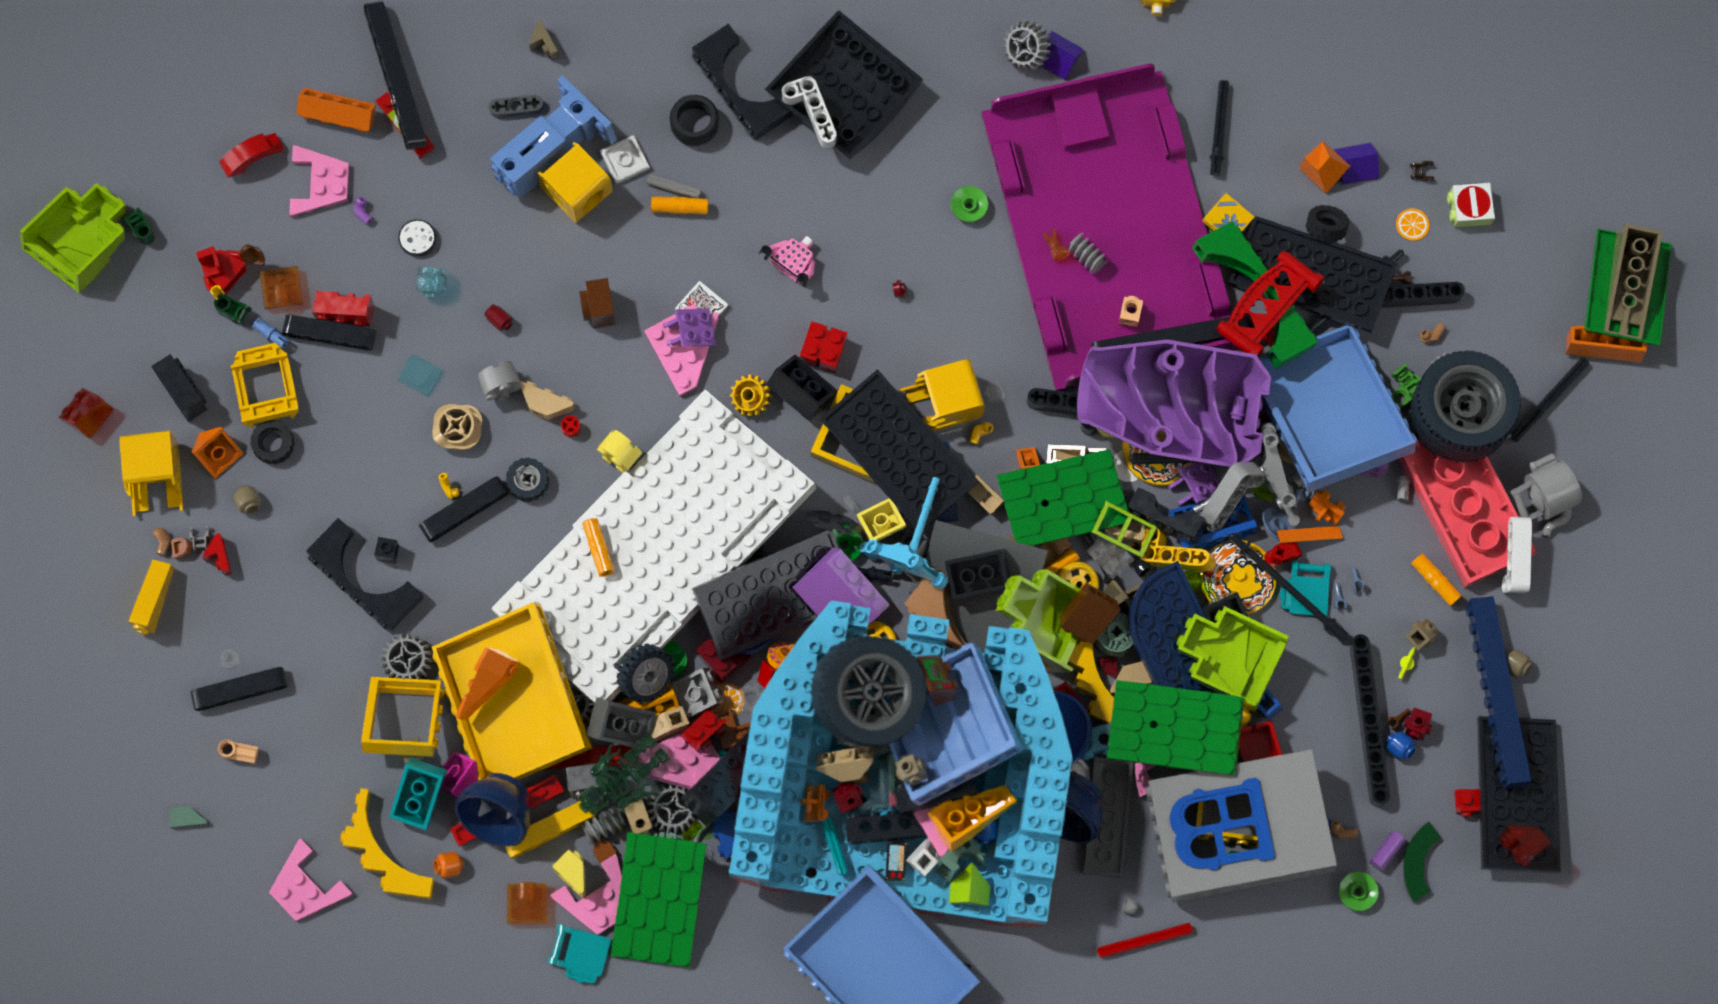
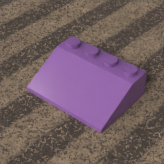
M832 548L792 587L817 616L832 600L851 603L853 606L871 608L870 624L889 606V603L839 548Z

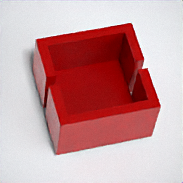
M811 321L800 353V359L813 367H816L817 359H820V369L836 373L847 341V332L832 327L829 331L827 330L828 326Z
M1272 720L1255 724L1253 728L1252 726L1241 728L1238 751L1240 763L1282 755Z

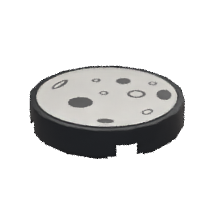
M415 219L408 221L402 226L399 231L398 240L400 247L406 254L413 257L425 256L436 245V234L430 223Z

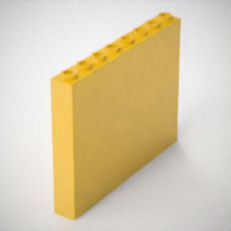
M532 602L432 647V657L435 663L438 664L440 670L438 674L445 684V694L451 702V712L454 717H456L463 697L470 691L468 683L471 679L475 678L477 672L474 668L485 647L501 650L519 661L516 673L467 720L456 718L458 732L463 736L465 742L463 744L464 749L469 754L470 759L477 762L478 780L487 778V776L493 773L506 774L516 780H520L592 749L540 603Z

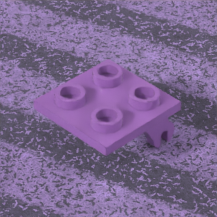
M676 309V318L663 323L664 328L668 326L672 328L679 325L680 336L667 341V346H676L678 344H681L682 347L716 345L709 309Z
M1194 463L1180 468L1178 471L1182 477L1170 484L1168 488L1171 490L1184 482L1187 483L1192 493L1177 502L1178 506H1181L1192 499L1196 503L1209 499L1220 482L1210 464Z

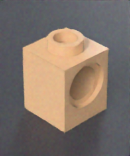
M1136 296L1124 297L1119 324L1137 327L1143 300H1139ZM1133 307L1136 312L1129 313L1126 308Z

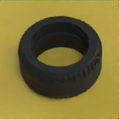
M691 94L682 97L673 105L670 112L672 133L680 142L690 146H699L709 142L716 135L719 127V114L716 106L710 99L702 95ZM698 108L704 110L710 116V123L702 131L689 132L679 125L678 120L681 114L688 109Z

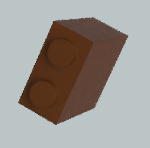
M1086 582L1059 616L1061 628L1067 633L1075 634L1082 642L1087 641L1093 645L1120 611L1117 600Z

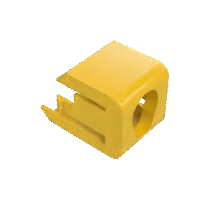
M574 142L572 143L574 147L544 173L539 172L537 174L539 175L538 185L573 222L577 223L610 195L613 189L611 179L607 173L579 144Z
M970 359L925 370L917 375L918 378L915 380V385L899 389L900 392L906 393L908 403L931 398L935 415L922 418V420L932 431L981 418L984 414L985 405Z
M172 431L120 436L122 478L125 491L132 501L133 517L136 516V512L149 511L147 484L166 481L168 508L180 507V511H183L179 446Z

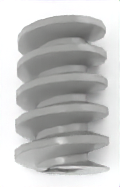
M1082 232L1069 244V253H1074V258H1080L1079 262L1081 264L1085 263L1084 267L1090 269L1091 274H1095L1105 266L1109 259L1104 261L1103 259L1106 254L1098 255L1100 248L1093 250L1095 244L1088 245L1089 238L1083 240L1084 233Z
M616 806L613 807V814L606 810L607 817L602 813L599 814V820L592 817V824L585 820V827L583 829L591 845L594 844V838L601 841V834L608 838V831H610L614 835L615 827L622 831V824L625 825Z

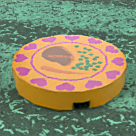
M788 642L772 644L767 654L769 664L773 668L778 669L795 644Z

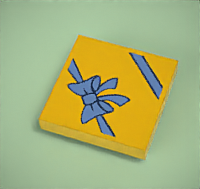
M1225 193L1203 218L1202 222L1214 231L1233 221L1242 232L1253 220L1254 216Z

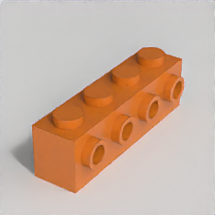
M304 87L298 95L296 115L302 116L305 119H316L323 123H334L340 127H351L361 132H369L374 125L376 104Z

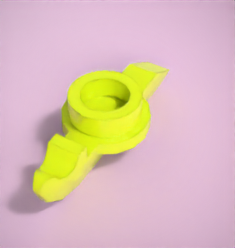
M1415 647L1409 651L1408 656L1400 660L1402 669L1398 678L1401 680L1406 671L1414 666L1413 656Z

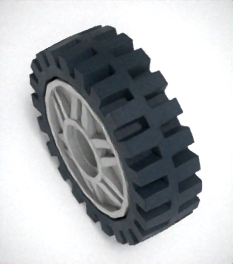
M644 644V646L638 645V650L636 648L631 649L632 654L627 653L625 655L627 659L621 660L620 663L623 666H618L617 670L620 673H617V678L619 679L617 684L621 691L632 700L639 703H644V701L650 703L651 699L653 701L658 699L657 695L663 696V690L667 691L669 689L667 684H672L673 682L670 678L675 675L673 672L675 666L671 657L664 650L654 644Z

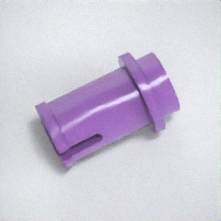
M1235 396L1233 410L1230 412L1231 419L1242 420L1245 417L1243 413L1247 398Z

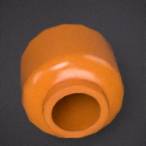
M455 851L440 853L434 859V871L441 878L459 876L461 869L464 868V860Z

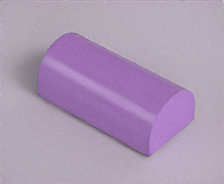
M1397 831L1391 832L1371 857L1369 864L1377 870L1383 871L1405 843L1406 839Z

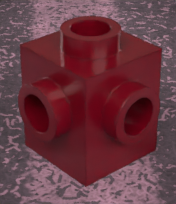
M1414 707L1411 716H1406L1403 725L1406 728L1405 734L1415 741H1424L1425 736L1430 735L1433 727L1430 724L1432 713Z
M853 780L842 782L838 787L831 789L841 814L847 811H854L863 805L861 797L864 796L859 785L855 786Z

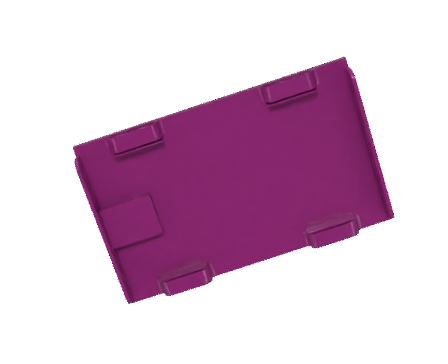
M1144 64L999 97L991 102V109L981 111L1056 391L1079 387L1082 368L1093 342L1230 317V303L1219 264L1207 261L1202 263L1192 249L1196 240L1207 235L1204 222H1202L1203 217L1186 160L1185 143L1175 107L1170 102L1162 71L1154 72V64ZM1082 232L1084 233L1082 239L1089 238L1087 244L1094 243L1093 250L1100 248L1098 255L1105 253L1106 255L1103 260L1109 259L1105 266L1095 274H1091L1090 269L1084 267L1085 263L1081 264L1079 262L1080 258H1074V253H1069V244ZM1136 296L1139 300H1143L1137 327L1119 324L1124 297ZM1133 307L1126 308L1129 313L1136 312ZM1227 339L1197 344L1233 351L1239 350ZM1168 357L1167 362L1170 365V358Z

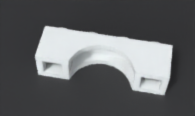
M927 837L906 861L920 875L926 876L938 863L940 857Z

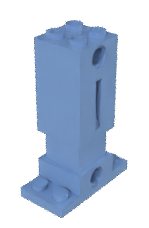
M563 75L557 80L558 90L562 94L561 99L558 101L560 107L546 119L542 116L537 118L490 158L492 163L491 169L495 173L494 177L500 184L504 183L507 186L508 192L512 196L516 195L519 199L523 198L539 184V175L537 173H544L574 147L572 143L578 144L583 139L589 142L597 134L603 141L607 140L611 145L617 141L612 123Z

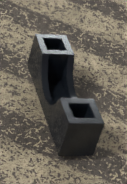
M1139 487L1137 488L1127 506L1131 514L1163 528L1164 532L1173 536L1176 534L1180 536L1186 543H1198L1208 525L1204 517L1189 510L1177 517L1164 516L1157 510L1158 501L1156 496Z

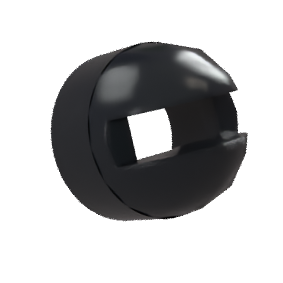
M1139 560L1134 565V570L1139 577H1142L1151 570V567L1144 560Z

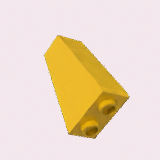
M152 560L129 618V623L139 634L148 635V633H155L174 572V567L169 563Z

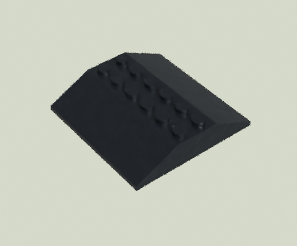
M838 10L765 88V91L814 130L803 101L794 105H787L782 100V88L785 84L809 76L814 78L836 131V144L834 148L851 160L870 144L895 118L922 83L923 78ZM806 85L803 88L805 90H811L813 87L810 85ZM789 91V92L786 93V95H787V96H794L795 93L792 92V91ZM812 102L810 103V105L812 107L819 106V103ZM820 118L817 120V122L822 124L825 123L826 120ZM826 130L825 137H827V139L830 140L831 138L828 137Z

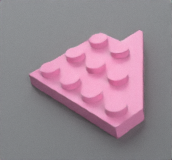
M692 304L691 306H689V307H687V308H685V309H697V308H696L695 304ZM717 312L711 315L714 331L719 319ZM674 314L644 331L681 397L697 388L710 346L682 347L681 344L667 346V341L680 336L679 325L669 328V326L663 327V323L676 318Z
M682 731L633 756L632 762L643 777L690 789L720 759V756L712 744L706 749L701 748L696 752L681 737V734L684 732Z

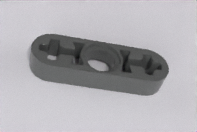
M538 95L499 98L490 102L489 111L495 118L540 113L544 105L542 98ZM525 101H526V103H527V109H525V105H524V102H525ZM533 101L537 102V108H533ZM514 102H519L522 105L517 111L511 109V105ZM506 103H508L507 106H508V110H509V111H506V108H504V107H506V106H505ZM496 105L500 106L499 112H496L494 109Z

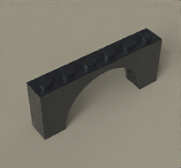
M728 23L693 46L691 57L697 65L700 64L702 66V72L705 77L713 81V87L716 92H721L725 97L723 98L725 104L729 108H733L736 119L745 124V130L750 137L753 136L757 140L791 118L793 113L776 99L765 102L749 101L739 97L728 87L723 76V67L729 54L740 44L738 35Z
M337 518L306 550L309 555L307 559L314 566L320 565L323 568L321 572L329 579L333 577L337 581L335 583L336 586L342 591L346 589L351 594L349 597L356 604L360 602L364 606L363 610L370 617L373 615L379 619L377 623L383 629L389 628L393 631L424 597L409 581L400 588L384 594L367 593L353 586L345 576L343 556L346 546L354 536V533L342 520Z

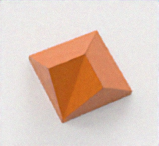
M1322 141L1304 158L1299 169L1327 194L1348 170L1350 165L1329 145Z
M222 427L199 433L192 450L195 457L214 479L244 454Z

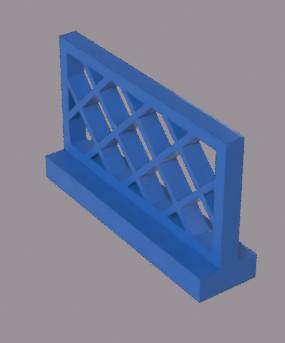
M1244 495L1240 499L1239 506L1235 507L1234 510L1236 512L1233 517L1227 519L1230 521L1227 527H1222L1215 532L1210 530V532L1203 533L1197 544L1193 542L1186 543L1177 535L1181 547L1207 549L1223 542L1231 541L1229 539L1231 533L1236 534L1239 538L1256 534L1257 525L1251 516ZM1201 502L1169 510V516L1175 517V514H1184L1188 510L1193 512V507ZM1238 512L1245 514L1248 520L1240 522L1235 520Z

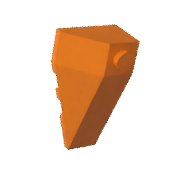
M485 647L474 668L477 672L475 678L471 679L468 683L470 691L463 697L456 718L467 720L516 673L519 661L501 650Z

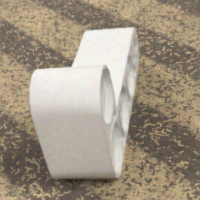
M808 76L785 84L782 88V100L784 103L794 105L803 101L820 145L826 149L834 147L836 144V131L815 79ZM806 85H810L813 88L811 90H805L803 87ZM792 91L795 95L787 96L786 93ZM817 102L819 106L812 107L810 103ZM822 118L825 119L826 122L820 124L817 122V120ZM826 130L828 137L831 138L830 140H828L827 137H825Z
M1530 517L1509 518L1507 575H1504L1502 579L1503 593L1524 594L1530 590L1532 521Z

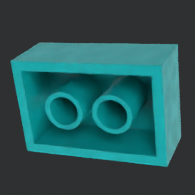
M410 758L405 765L389 818L427 830L431 824L448 770Z

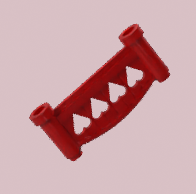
M1284 250L1277 257L1279 263L1262 274L1246 290L1237 303L1228 322L1221 321L1216 328L1220 335L1244 353L1256 354L1259 357L1265 348L1260 344L1261 340L1306 288L1315 292L1325 279L1319 272L1316 274ZM1285 272L1291 286L1276 285L1274 280L1279 278L1280 273ZM1273 286L1279 300L1264 299L1262 294L1267 292L1268 287ZM1257 300H1261L1267 314L1252 313L1250 308L1255 306ZM1245 314H1249L1255 328L1240 327L1238 322L1243 320Z

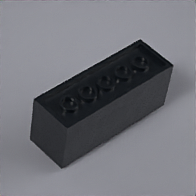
M750 730L679 799L706 827L713 823L741 794V782Z

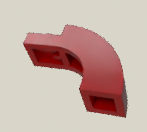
M261 133L235 146L219 163L227 177H233L243 174L257 160L282 152L284 146L276 133L266 136Z

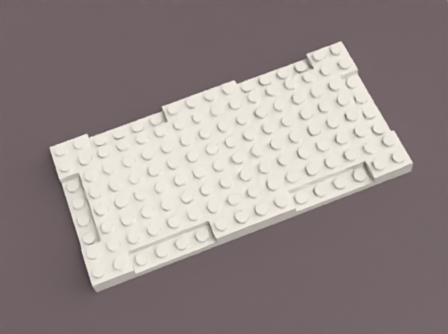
M706 390L679 416L680 420L629 472L625 471L572 525L573 529L521 582L517 581L491 608L500 617L532 602L540 603L567 679L594 704L596 697L612 701L621 692L617 684V680H619L617 673H620L617 669L618 666H623L620 662L622 659H627L625 655L627 653L632 654L631 649L636 648L638 650L637 646H644V644H654L662 649L699 611L691 588L741 567L816 489V485L790 461L780 456ZM590 518H597L614 568V573L606 577H599L582 525L585 520Z

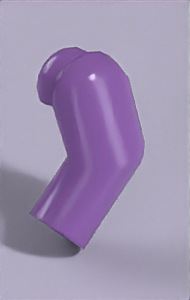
M360 196L354 202V214L368 225L373 218L366 213V199Z

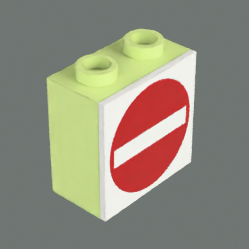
M1490 183L1453 185L1450 192L1447 193L1448 204H1451L1449 216L1454 228L1492 224L1495 216Z

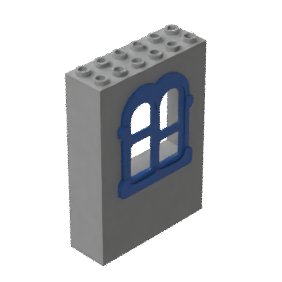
M1312 749L1238 763L1236 776L1197 771L1148 781L1149 787H1146L1148 802L1152 801L1153 806H1149L1152 821L1157 823V825H1153L1156 840H1160L1161 843L1157 845L1159 858L1164 859V864H1161L1163 878H1168V883H1165L1167 897H1171L1172 902L1336 871L1337 863ZM1248 794L1252 816L1230 820L1225 799L1228 796ZM1212 799L1218 802L1221 817L1219 823L1193 827L1186 822L1184 812L1190 804ZM1249 825L1255 826L1259 843L1257 849L1233 854L1226 853L1222 836L1224 830ZM1212 833L1215 837L1218 855L1207 859L1197 858L1191 851L1192 840L1196 836Z

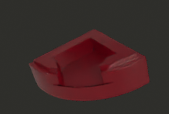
M1098 657L1100 669L1106 675L1117 678V658Z

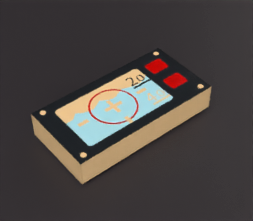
M887 841L885 881L905 882L906 841Z

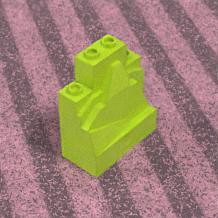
M95 183L82 197L77 191L71 190L66 186L20 230L21 249L80 293L110 262V255L125 240L124 228L117 223L126 214L125 203L121 198L113 196L105 186L101 187L98 183Z
M1047 569L1038 570L1033 575L1032 582L1020 575L1011 576L1005 584L1006 589L1003 595L997 601L998 606L995 611L1014 621L1010 626L1011 628L1029 630L1040 658L1053 668L1051 671L1054 673L1072 672L1073 668L1067 665V662L1078 638L1075 634L1067 633L1061 628L1059 616L1081 589Z
M1225 606L1222 611L1218 610L1214 619L1217 621L1216 623L1197 614H1194L1193 618L1189 617L1184 627L1187 629L1185 635H1180L1176 645L1179 646L1178 652L1198 661L1197 663L1193 662L1189 670L1191 679L1220 694L1245 698L1244 707L1255 712L1288 644L1289 636Z

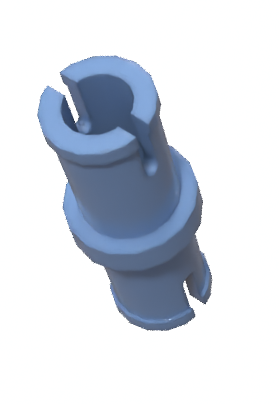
M261 318L254 322L253 328L263 334L266 340H271L280 346L281 349H284L289 344V339L280 334L276 327H271Z

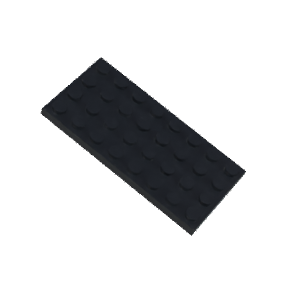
M1254 216L1246 241L1250 242L1253 251L1262 259L1263 265L1267 270L1279 263L1277 257L1284 250L1316 274L1319 272L1325 277L1323 283L1315 292L1306 288L1293 303L1294 307L1372 333L1398 263L1335 242H1323L1303 231ZM1233 269L1229 285L1247 290L1254 281L1242 272ZM1285 272L1280 273L1279 278L1275 279L1277 285L1291 286Z
M878 369L820 418V421L915 529L933 477L940 479L924 530L978 484L976 479Z
M823 530L691 588L719 660L722 661L818 617L792 587L832 548H839L833 531Z
M1479 716L1477 718L1481 870L1560 873L1556 720L1519 718L1531 782L1527 787L1504 789L1503 783H1500L1499 780L1500 767L1495 761L1496 747L1493 746L1491 741L1492 727L1488 725V716Z

